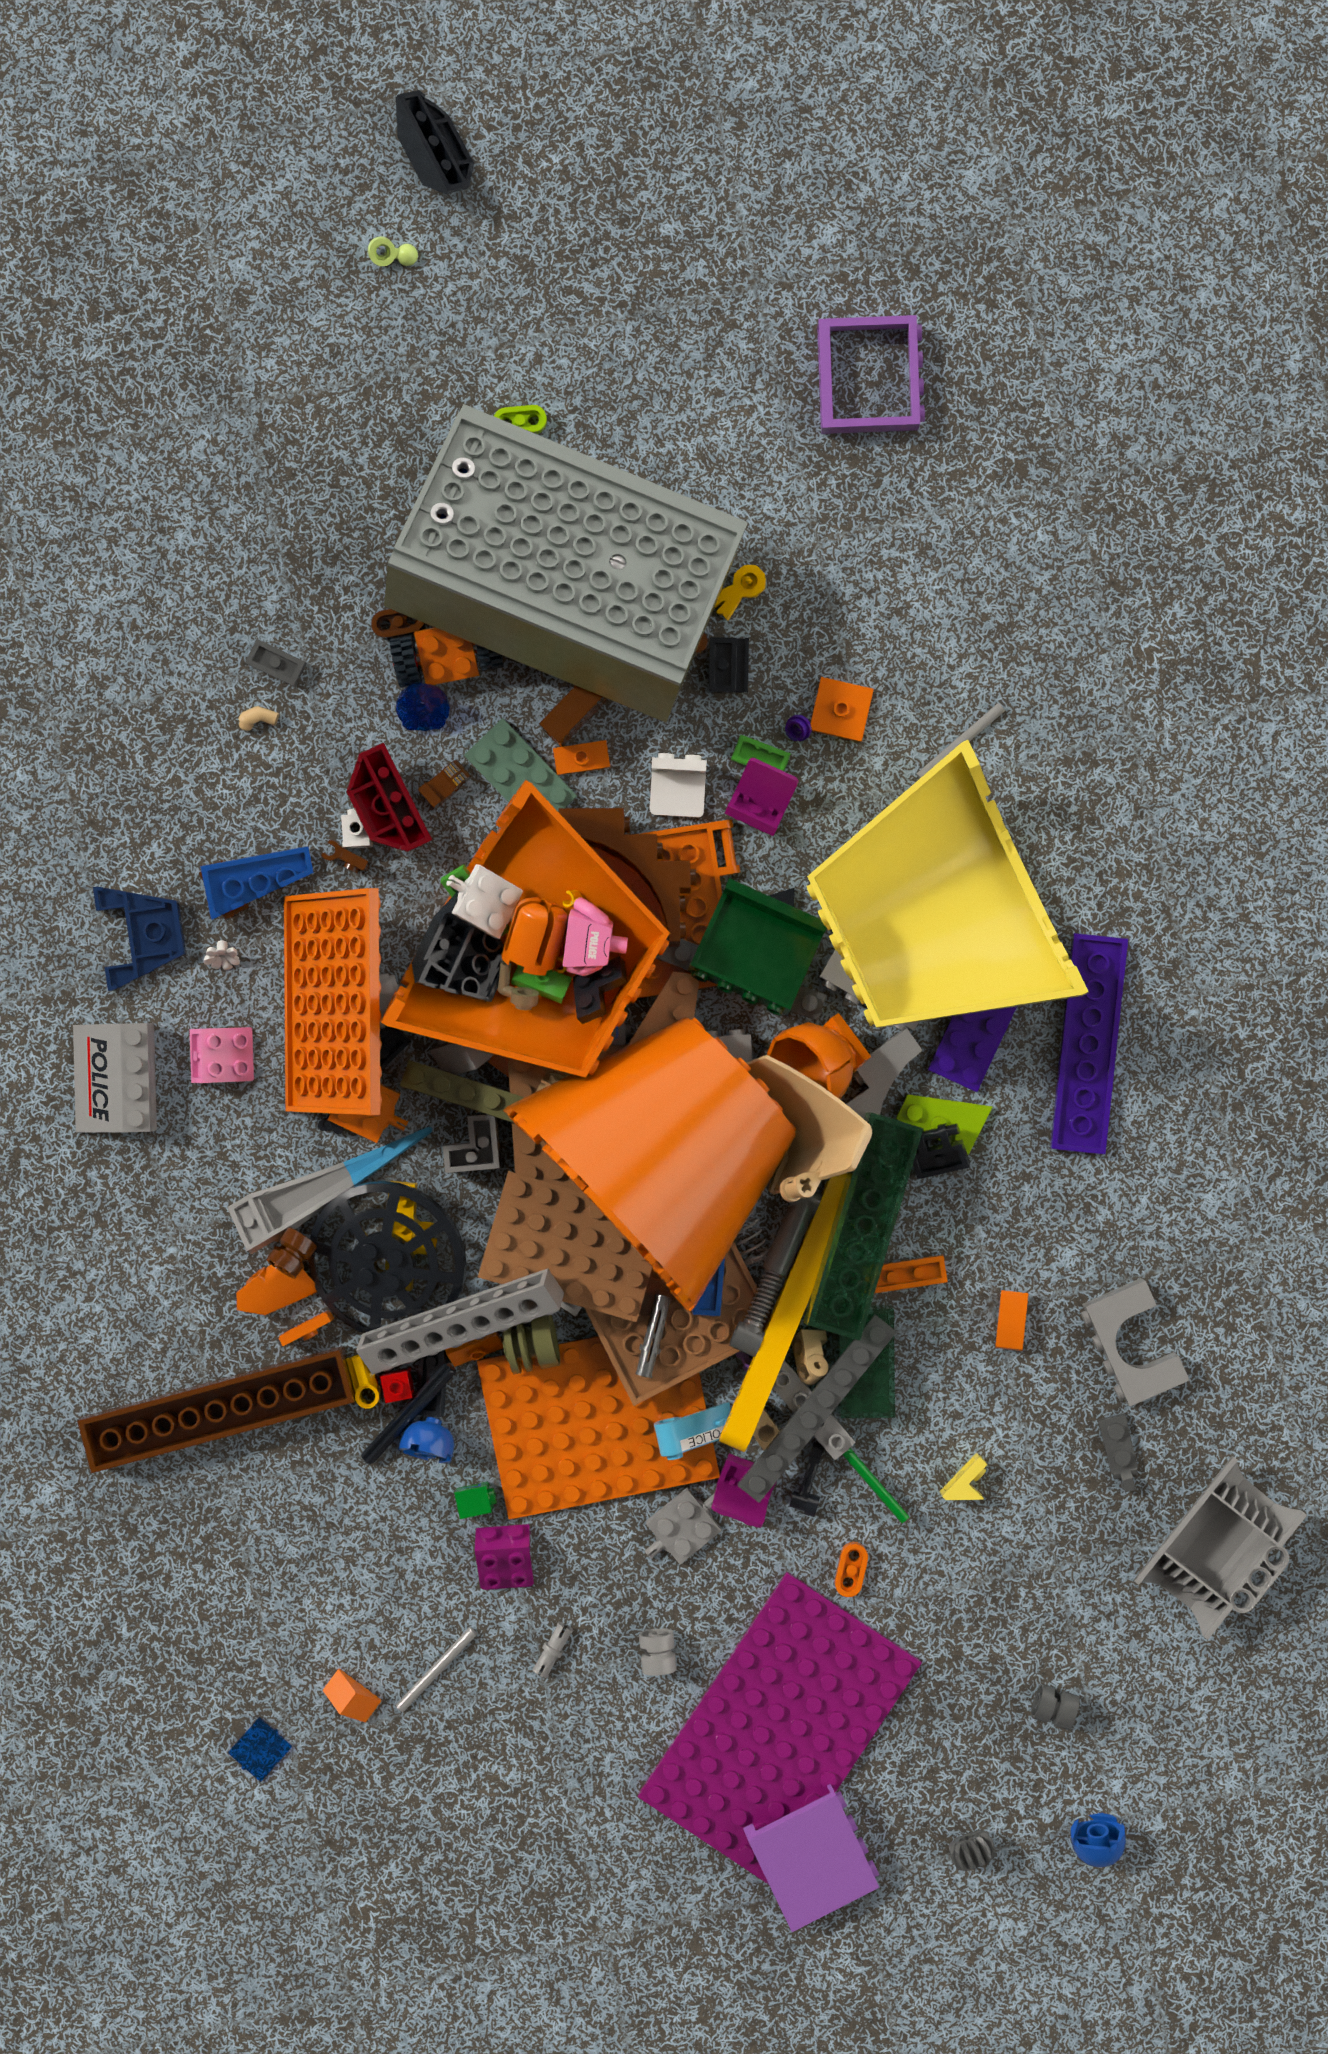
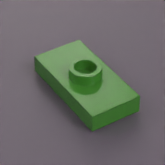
M740 734L731 761L746 766L750 758H756L785 771L791 753Z
M518 965L511 984L534 989L539 992L540 996L562 1004L572 977L556 971L553 972L552 970H547L545 976L528 974L523 972V966Z

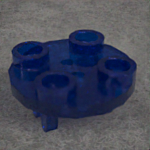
M419 683L410 685L402 690L397 697L396 712L398 718L402 721L403 727L407 730L428 731L441 729L444 727L449 716L450 703L446 694L431 684Z

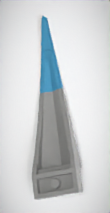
M426 1127L350 1160L251 1193L228 1206V1211L247 1252L253 1254L273 1241L278 1242L288 1227L294 1230L322 1211L340 1193L360 1184L429 1135L433 1129Z

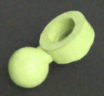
M376 237L368 245V255L372 262L378 266H387L394 259H397L404 266H411L418 258V252L413 245L403 244L399 248H395L393 243L386 237ZM379 246L386 248L383 255H378L376 252Z

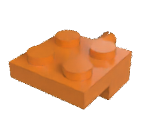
M381 1083L382 1105L380 1107V1115L331 1113L328 1118L329 1121L375 1143L378 1142L383 1130L389 1125L404 1132L405 1126L408 1124V1121L394 1115L395 1105L401 1093Z

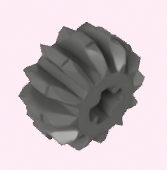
M985 1830L970 1831L969 1833L962 1834V1836L955 1838L948 1845L952 1863L955 1864L957 1870L961 1871L975 1870L978 1867H983L984 1864L990 1863L996 1856L992 1837Z

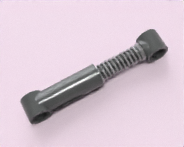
M815 1192L809 1198H800L798 1201L788 1203L787 1211L762 1267L765 1274L762 1275L763 1279H760L761 1283L758 1284L760 1288H756L758 1292L755 1293L756 1297H753L752 1306H749L748 1315H745L744 1321H739L729 1343L730 1347L753 1357L756 1356L765 1335L762 1329L764 1328L763 1324L766 1322L764 1318H768L766 1316L767 1313H770L768 1309H772L770 1304H773L772 1300H775L774 1295H777L775 1292L779 1291L777 1289L778 1286H781L779 1283L783 1282L781 1279L788 1278L811 1219L819 1207L822 1194Z

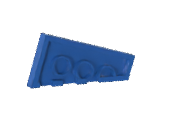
M308 846L200 866L211 920L314 873Z

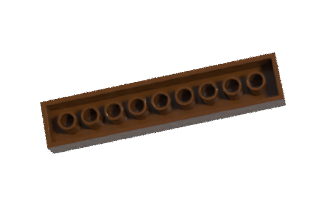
M336 1347L85 1415L77 1423L91 1473L99 1472L354 1403L355 1389L346 1361L345 1347Z

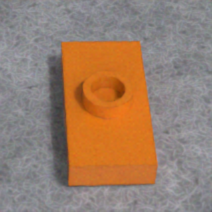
M606 740L553 748L558 776L611 768Z
M327 1310L284 1332L278 1339L282 1346L300 1337L306 1341L317 1335V1329L331 1322L334 1317L331 1311Z
M494 1332L480 1340L474 1339L463 1343L459 1347L445 1349L454 1367L472 1360H479L489 1353L502 1349L503 1342L499 1333Z

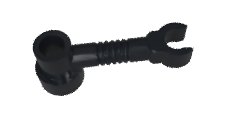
M814 1442L800 1491L793 1492L789 1507L804 1511L805 1515L811 1517L815 1516L820 1496L810 1492L824 1449L821 1444Z

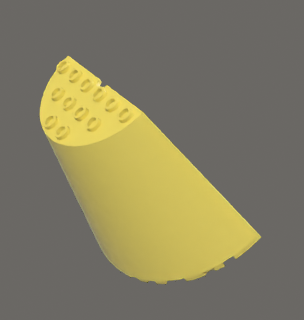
M969 740L959 744L807 876L811 883L806 886L812 900L818 899L822 909L818 910V914L828 931L832 929L833 934L829 935V938L835 950L843 959L840 962L846 975L854 983L852 988L858 1001L862 1005L866 1004L868 1008L863 1012L870 1026L875 1024L877 1028L1079 997L1089 993L1077 966L1073 965L1071 959L1069 960L1062 942L1057 937L1058 935L1002 821L1003 819L995 801L987 802L986 796L990 795L991 791Z

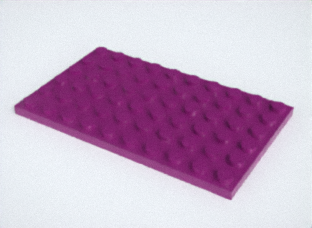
M786 1571L639 1791L638 1798L769 1885L743 1828L753 1823L755 1829L758 1830L830 1793L827 1787L829 1784H831L834 1792H836L922 1662Z

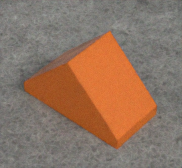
M340 1668L322 1690L340 1715L365 1723L382 1701Z

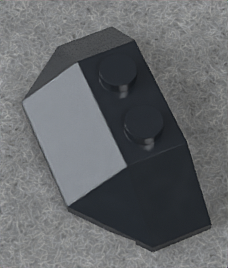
M420 90L398 94L396 96L397 137L422 185L444 194L468 189L474 162L450 116L434 102L425 98V94Z

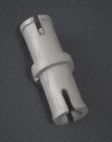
M560 1621L557 1623L550 1640L544 1643L542 1647L544 1651L532 1669L538 1675L542 1666L545 1665L540 1675L543 1678H548L556 1659L561 1658L563 1654L562 1649L573 1632V1629L567 1626L563 1635H561L560 1633L565 1624Z

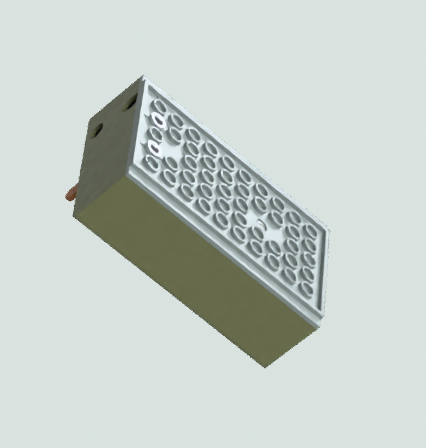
M463 404L388 561L384 606L667 723L732 567L748 522Z

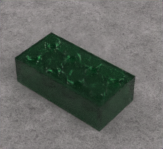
M892 1305L837 1306L838 1358L874 1314L894 1329V1308ZM894 1336L839 1403L840 1418H895Z

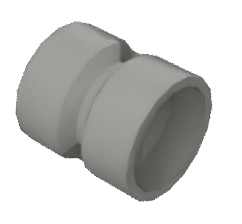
M662 1628L640 1632V1650L645 1653L641 1656L642 1673L658 1676L675 1672L677 1670L676 1656L671 1651L675 1647L673 1630Z

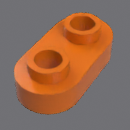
M859 1542L845 1544L840 1553L834 1583L838 1593L844 1597H853L862 1588L868 1562V1553L866 1548ZM852 1551L859 1553V1557L855 1560L849 1558V1554ZM846 1577L853 1579V1583L850 1586L843 1584V1580Z

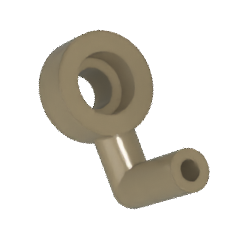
M501 962L498 992L510 997V1002L517 1009L531 1010L532 1007L538 1004L539 992L531 988H514L509 986L512 964L509 963L507 965L505 962Z

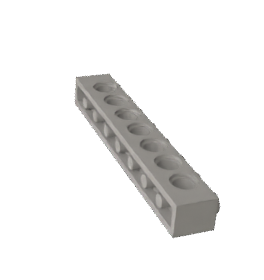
M549 1268L363 1333L356 1352L372 1374L381 1371L386 1372L396 1366L405 1363L410 1364L419 1358L436 1355L442 1350L459 1347L465 1342L474 1339L480 1340L494 1332H503L512 1326L529 1323L535 1318L552 1315L560 1310L564 1292Z

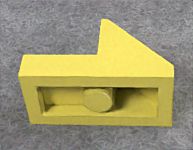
M978 1453L939 1491L945 1500L984 1499L982 1494L970 1484L972 1480L976 1482L986 1472L985 1467L988 1465Z

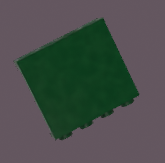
M729 878L689 965L688 972L692 973L691 976L698 981L707 982L708 980L717 984L716 987L725 993L731 994L735 992L741 995L742 999L747 1003L753 1005L759 1003L766 1006L767 1011L774 1015L782 1016L784 1014L787 1016L827 927L824 926L821 919Z

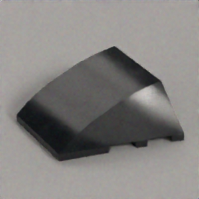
M457 891L435 914L412 961L414 980L417 984L489 1003L492 1002L498 989L500 964L504 962L501 956L504 944L500 939L488 935L452 914L458 901L459 891Z

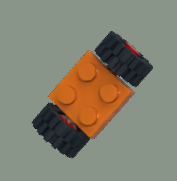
M438 628L414 632L418 654L411 635L390 640L392 662L400 688L422 684L420 665L422 666L426 686L479 676L475 653H478L482 671L504 667L501 654Z

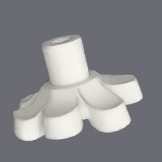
M223 940L217 942V949L214 947L207 949L203 961L206 965L211 964V967L214 969H219L222 965L224 970L232 969V964H240L237 950L233 947L228 948V943Z

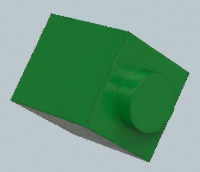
M488 1481L458 1487L454 1492L460 1519L492 1513L493 1504H497L495 1489L489 1488Z

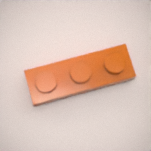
M943 1254L863 1267L867 1295L948 1282Z

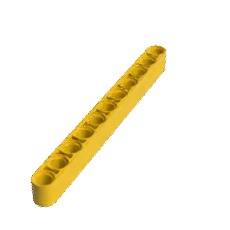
M844 1173L831 1177L826 1182L819 1207L811 1219L788 1278L781 1289L764 1330L763 1341L756 1356L753 1357L720 1435L719 1442L742 1452L746 1451L859 1181L858 1177Z

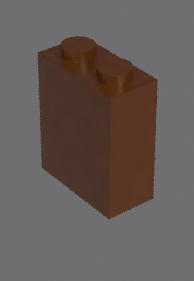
M575 685L539 725L560 747H563L602 707L606 699Z

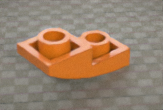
M1001 1290L995 1348L1023 1351L1028 1293Z

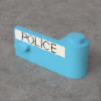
M723 1403L684 1417L667 1418L655 1422L654 1428L661 1456H667V1460L679 1459L683 1457V1452L718 1441L731 1411L730 1403Z

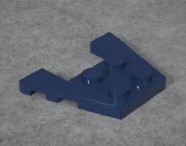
M97 886L93 887L96 911L125 909L132 963L104 967L108 991H115L186 955L179 901Z

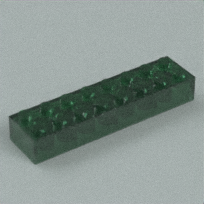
M866 1112L864 1118L871 1126L872 1136L857 1168L847 1174L803 1323L859 1341H861L924 1129L872 1112Z

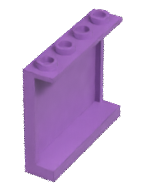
M831 1784L827 1785L830 1793L758 1830L755 1829L753 1823L743 1828L791 1932L879 1888L875 1877L879 1876L878 1870L873 1860L867 1862L865 1854L869 1851L862 1837L856 1838L854 1831L858 1830L855 1821L851 1814L845 1815L843 1808L847 1807V1804L841 1792L835 1793Z

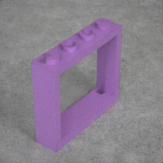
M917 315L819 319L817 333L821 434L918 430L920 422L925 421L924 405L920 406L919 395L924 394V380L919 378L918 369L923 367V352L918 351V341L922 340V325L917 324ZM907 328L911 416L833 419L830 331Z

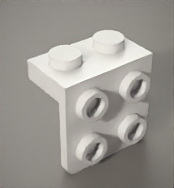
M658 753V758L652 757L651 814L701 817L704 813L707 760H701L699 755H685V759H674V754Z

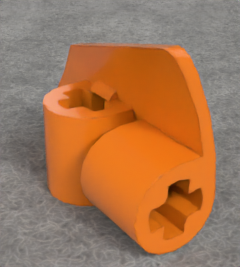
M269 1265L267 1268L263 1267L247 1280L246 1285L236 1292L237 1310L267 1315L316 1293L315 1282L304 1271V1267L296 1279L283 1274L272 1265Z

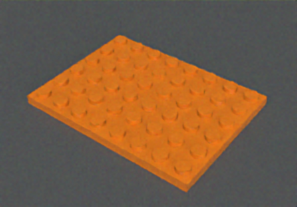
M379 888L284 896L285 1111L380 1115V1107L382 1105V1096L380 1094V1078L382 1076L380 1050L382 1042L380 1038L381 1011L379 994L381 992V983L379 981V966L381 963L379 953V937L381 934L379 925V909L381 904Z
M599 1336L559 1343L560 1366L541 1369L537 1358H533L532 1371L527 1372L523 1361H521L522 1373L513 1375L505 1354L477 1360L508 1519L720 1477L713 1442L683 1452V1457L679 1459L667 1460V1456L663 1457L660 1454L654 1423L673 1417H684L706 1409L699 1373L633 1406Z

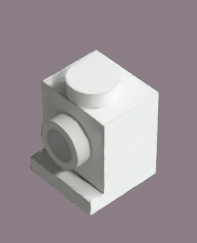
M349 809L347 810L348 815H341L343 848L373 847V842L369 840L355 810ZM359 823L360 830L353 833L351 831L352 824Z

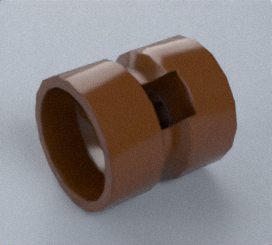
M288 1227L280 1238L281 1246H275L266 1260L283 1274L296 1279L304 1267L302 1261L309 1260L317 1246L300 1232Z

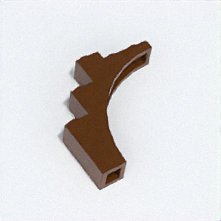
M558 808L561 816L589 846L601 849L619 858L638 873L650 887L661 907L667 930L670 932L668 935L669 947H680V939L686 938L685 922H680V912H685V896H680V893H690L691 885H696V869H690V861H657V859H663V843H657V834H624L630 833V816H624V808Z

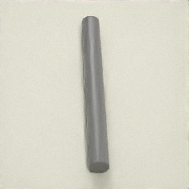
M997 703L917 772L916 775L921 778L959 744L966 740L970 742L1005 711L1004 708Z
M469 1627L396 1704V1707L401 1712H404L472 1641L477 1632L472 1627Z

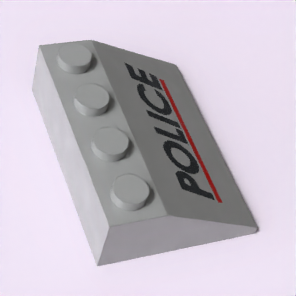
M154 1023L73 1025L76 1132L156 1131Z

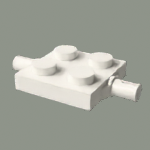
M477 864L470 877L464 882L451 875L448 878L451 881H447L446 884L459 891L458 901L452 914L488 935L500 939L506 925L512 922L516 905L523 890Z

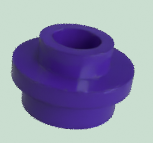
M797 714L787 720L785 732L791 740L804 741L811 735V724L804 716Z

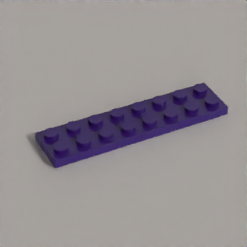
M1077 933L1072 935L1070 959L1073 965L1077 966L1089 993L1079 997L1066 998L1050 1143L1051 1149L1106 1154L1128 939Z

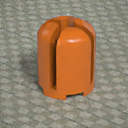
M538 897L521 900L516 906L501 955L502 960L507 965H509L511 960L523 966V972L528 974L545 976L547 970L554 972L568 926V914L554 901L544 898L540 900Z

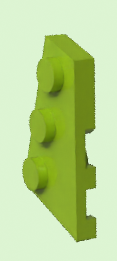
M907 1094L896 1119L916 1129L923 1128L924 1131L937 1128L938 1125L947 1123V1125L957 1123L960 1134L950 1136L953 1142L963 1139L967 1154L969 1155L993 1106Z

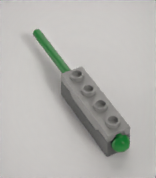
M785 1358L773 1389L795 1413L813 1390L809 1385L800 1380L797 1371ZM831 1413L814 1434V1437L834 1460L843 1455L900 1523H904L909 1518V1515L850 1448L856 1443L854 1437L836 1416Z

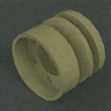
M552 1315L535 1318L531 1321V1326L528 1327L526 1324L521 1323L517 1325V1329H515V1326H512L503 1331L504 1353L513 1375L522 1373L521 1361H523L527 1372L532 1371L533 1358H537L541 1369L560 1366L559 1345Z

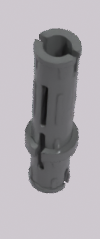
M659 1294L654 1296L644 1342L639 1347L641 1354L637 1371L635 1372L636 1375L652 1378L657 1354L660 1355L661 1349H659L672 1299Z

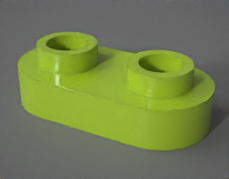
M538 405L505 407L499 409L494 414L496 418L501 420L509 419L513 425L535 434L541 433L547 425L546 413ZM531 417H537L539 419L536 425H531L529 423V419Z

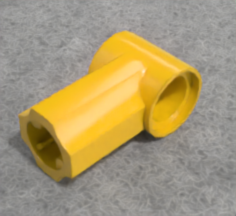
M359 1355L347 1358V1365L355 1389L356 1403L365 1409L374 1407L382 1397V1389L378 1384L376 1374L370 1372ZM363 1389H372L375 1393V1400L367 1401L362 1395Z

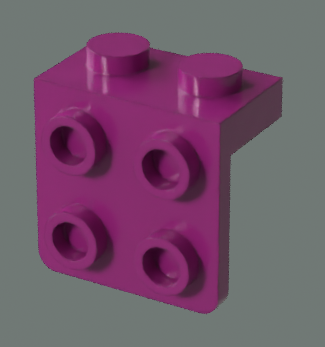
M750 758L724 814L757 828L761 832L774 836L799 780L795 776L756 758Z
M729 1453L717 1481L711 1508L722 1516H728L746 1525L761 1528L765 1520L769 1498L776 1483L760 1503L738 1486V1482L754 1463Z
M530 1525L476 1528L475 1557L480 1588L491 1590L532 1586L534 1584L530 1555Z

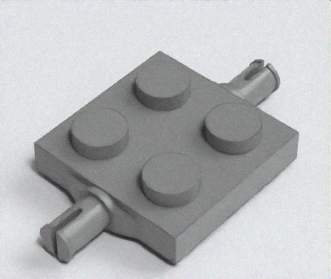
M686 1488L646 1520V1525L655 1534L657 1540L645 1549L646 1554L653 1559L655 1555L664 1549L671 1553L679 1564H682L720 1533L722 1529L711 1514L714 1494L703 1502Z

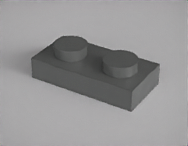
M256 639L245 662L247 665L293 687H296L307 664L305 661L259 639Z

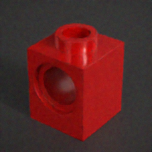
M410 1367L384 1372L380 1376L385 1403L413 1398L416 1392Z

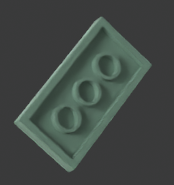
M503 718L464 754L470 763L508 802L517 793L518 788L525 780L532 783L557 811L558 808H566L578 797Z

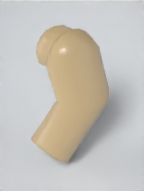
M255 706L240 714L238 718L239 727L244 731H250L254 724L259 721L275 726L279 713Z

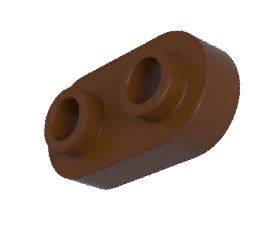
M392 609L379 611L373 616L371 627L377 636L389 639L414 634L415 631L422 630L425 623L417 620L415 624L410 625L407 622L409 616ZM385 620L391 623L390 628L387 630L381 628V624Z

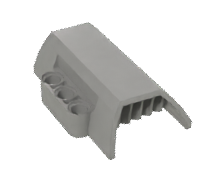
M1233 1456L1134 1578L1138 1585L1143 1582L1159 1584L1188 1606L1199 1623L1203 1637L1207 1640L1232 1609L1238 1613H1247L1254 1608L1288 1565L1289 1554L1283 1545L1307 1516L1301 1510L1290 1509L1276 1504L1244 1478L1238 1467V1460ZM1274 1549H1279V1559L1269 1561V1553ZM1255 1571H1263L1262 1580L1253 1583L1251 1581L1252 1574ZM1240 1592L1246 1593V1599L1243 1603H1234L1236 1594Z

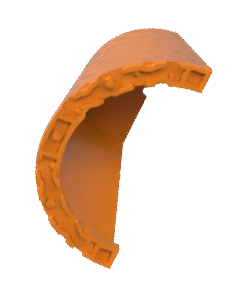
M525 780L497 819L496 826L500 827L497 833L492 830L487 835L467 866L468 871L472 873L476 864L481 865L523 890L518 903L523 899L538 897L540 900L543 898L560 905L568 914V918L571 909H574V907H565L563 905V901H572L571 896L566 891H579L582 898L594 904L609 917L610 921L614 922L612 936L628 938L626 954L610 952L609 960L620 956L625 961L628 983L604 993L606 1015L582 1024L576 1015L573 976L576 974L569 973L568 971L562 974L572 977V981L562 1004L539 995L538 1004L532 1007L531 1010H520L510 1002V997L500 994L498 989L492 1002L488 1003L417 984L414 980L411 961L400 983L405 985V988L400 985L397 992H394L383 1014L381 1023L396 1029L586 1078L588 1074L592 1076L600 1063L597 1060L602 1050L607 1051L614 1039L611 1033L616 1026L620 1027L628 1015L624 1011L626 1005L637 1000L642 991L639 985L644 978L648 979L654 971L656 965L653 964V961L657 954L662 955L668 947L670 941L666 939L670 932L536 787ZM567 930L559 956L564 955ZM508 933L500 937V940L504 945ZM510 960L512 965L509 986L517 988L518 986L511 984V980L518 964ZM557 960L556 966L554 969V971L556 972L557 968L563 966V963L560 960Z
M684 1017L600 1059V1063L592 1076L588 1074L585 1078L570 1074L507 1106L503 1110L517 1127L537 1145L542 1140L546 1143L542 1150L564 1170V1173L610 1220L646 1262L653 1267V1270L667 1283L666 1285L670 1289V1293L688 1312L695 1308L795 1139V1131L797 1130L782 1113L783 1108L773 1098L771 1099L767 1094L770 1090L760 1078H753L748 1073L751 1070L749 1065L740 1057L738 1059L734 1058L727 1051L726 1045L718 1037L714 1039L706 1032L704 1026L695 1017L692 1020Z

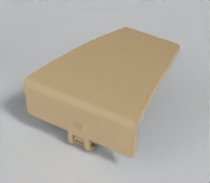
M768 1055L747 1062L751 1068L748 1073L755 1079L760 1078L770 1090L767 1094L771 1099L773 1098L783 1108L782 1113L797 1129L795 1131V1139L772 1176L768 1190L773 1195L781 1193V1196L787 1202H795L800 1198H809L814 1195L821 1180L851 1172L857 1168L872 1136L870 1124L824 1087L790 1066Z

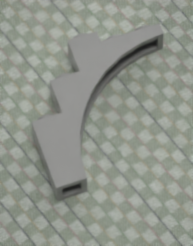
M907 1028L898 1032L869 1053L871 1058L852 1074L860 1086L865 1084L867 1088L845 1103L870 1124L872 1129L870 1141L857 1165L858 1168L854 1172L862 1183L869 1182L873 1188L869 1193L878 1206L883 1203L887 1208L896 1201L885 1183L879 1164L877 1128L883 1101L893 1081L906 1064L923 1051Z

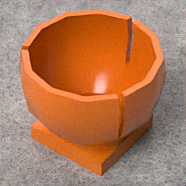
M839 1013L831 1017L823 1026L807 1022L783 1030L772 1040L767 1052L768 1056L807 1076L839 1099L845 1094L852 1080V1074L871 1058L868 1051Z

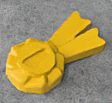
M744 565L736 571L733 585L722 589L715 608L722 604L717 610L718 615L724 616L728 621L742 598H756L765 590L766 576L758 566Z

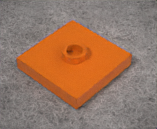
M821 677L810 722L812 731L862 742L874 689Z

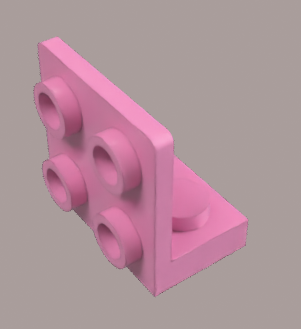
M251 1027L189 1029L191 1083L254 1080Z

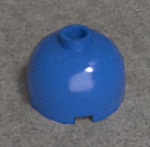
M426 1417V1421H416L409 1425L403 1433L398 1450H404L403 1453L427 1461H429L428 1459L439 1457V1463L449 1464L452 1460L455 1443L451 1432L441 1426L442 1420Z
M1098 1813L1089 1815L1094 1820L1080 1823L1079 1819L1074 1821L1071 1827V1841L1074 1852L1082 1862L1093 1867H1107L1120 1860L1125 1851L1126 1836L1124 1825L1119 1824L1116 1817L1110 1814Z

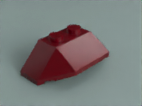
M384 742L359 753L346 793L369 840L405 852H409L432 841Z

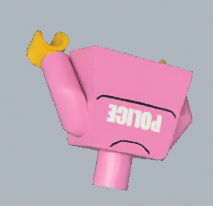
M570 890L566 891V893L571 896L572 901H563V905L565 907H574V909H571L568 918L564 955L559 956L557 959L563 963V966L557 968V972L564 973L568 971L572 974L587 976L608 965L610 952L626 954L628 938L612 936L614 922L610 921L609 917L598 907L582 898L579 891Z

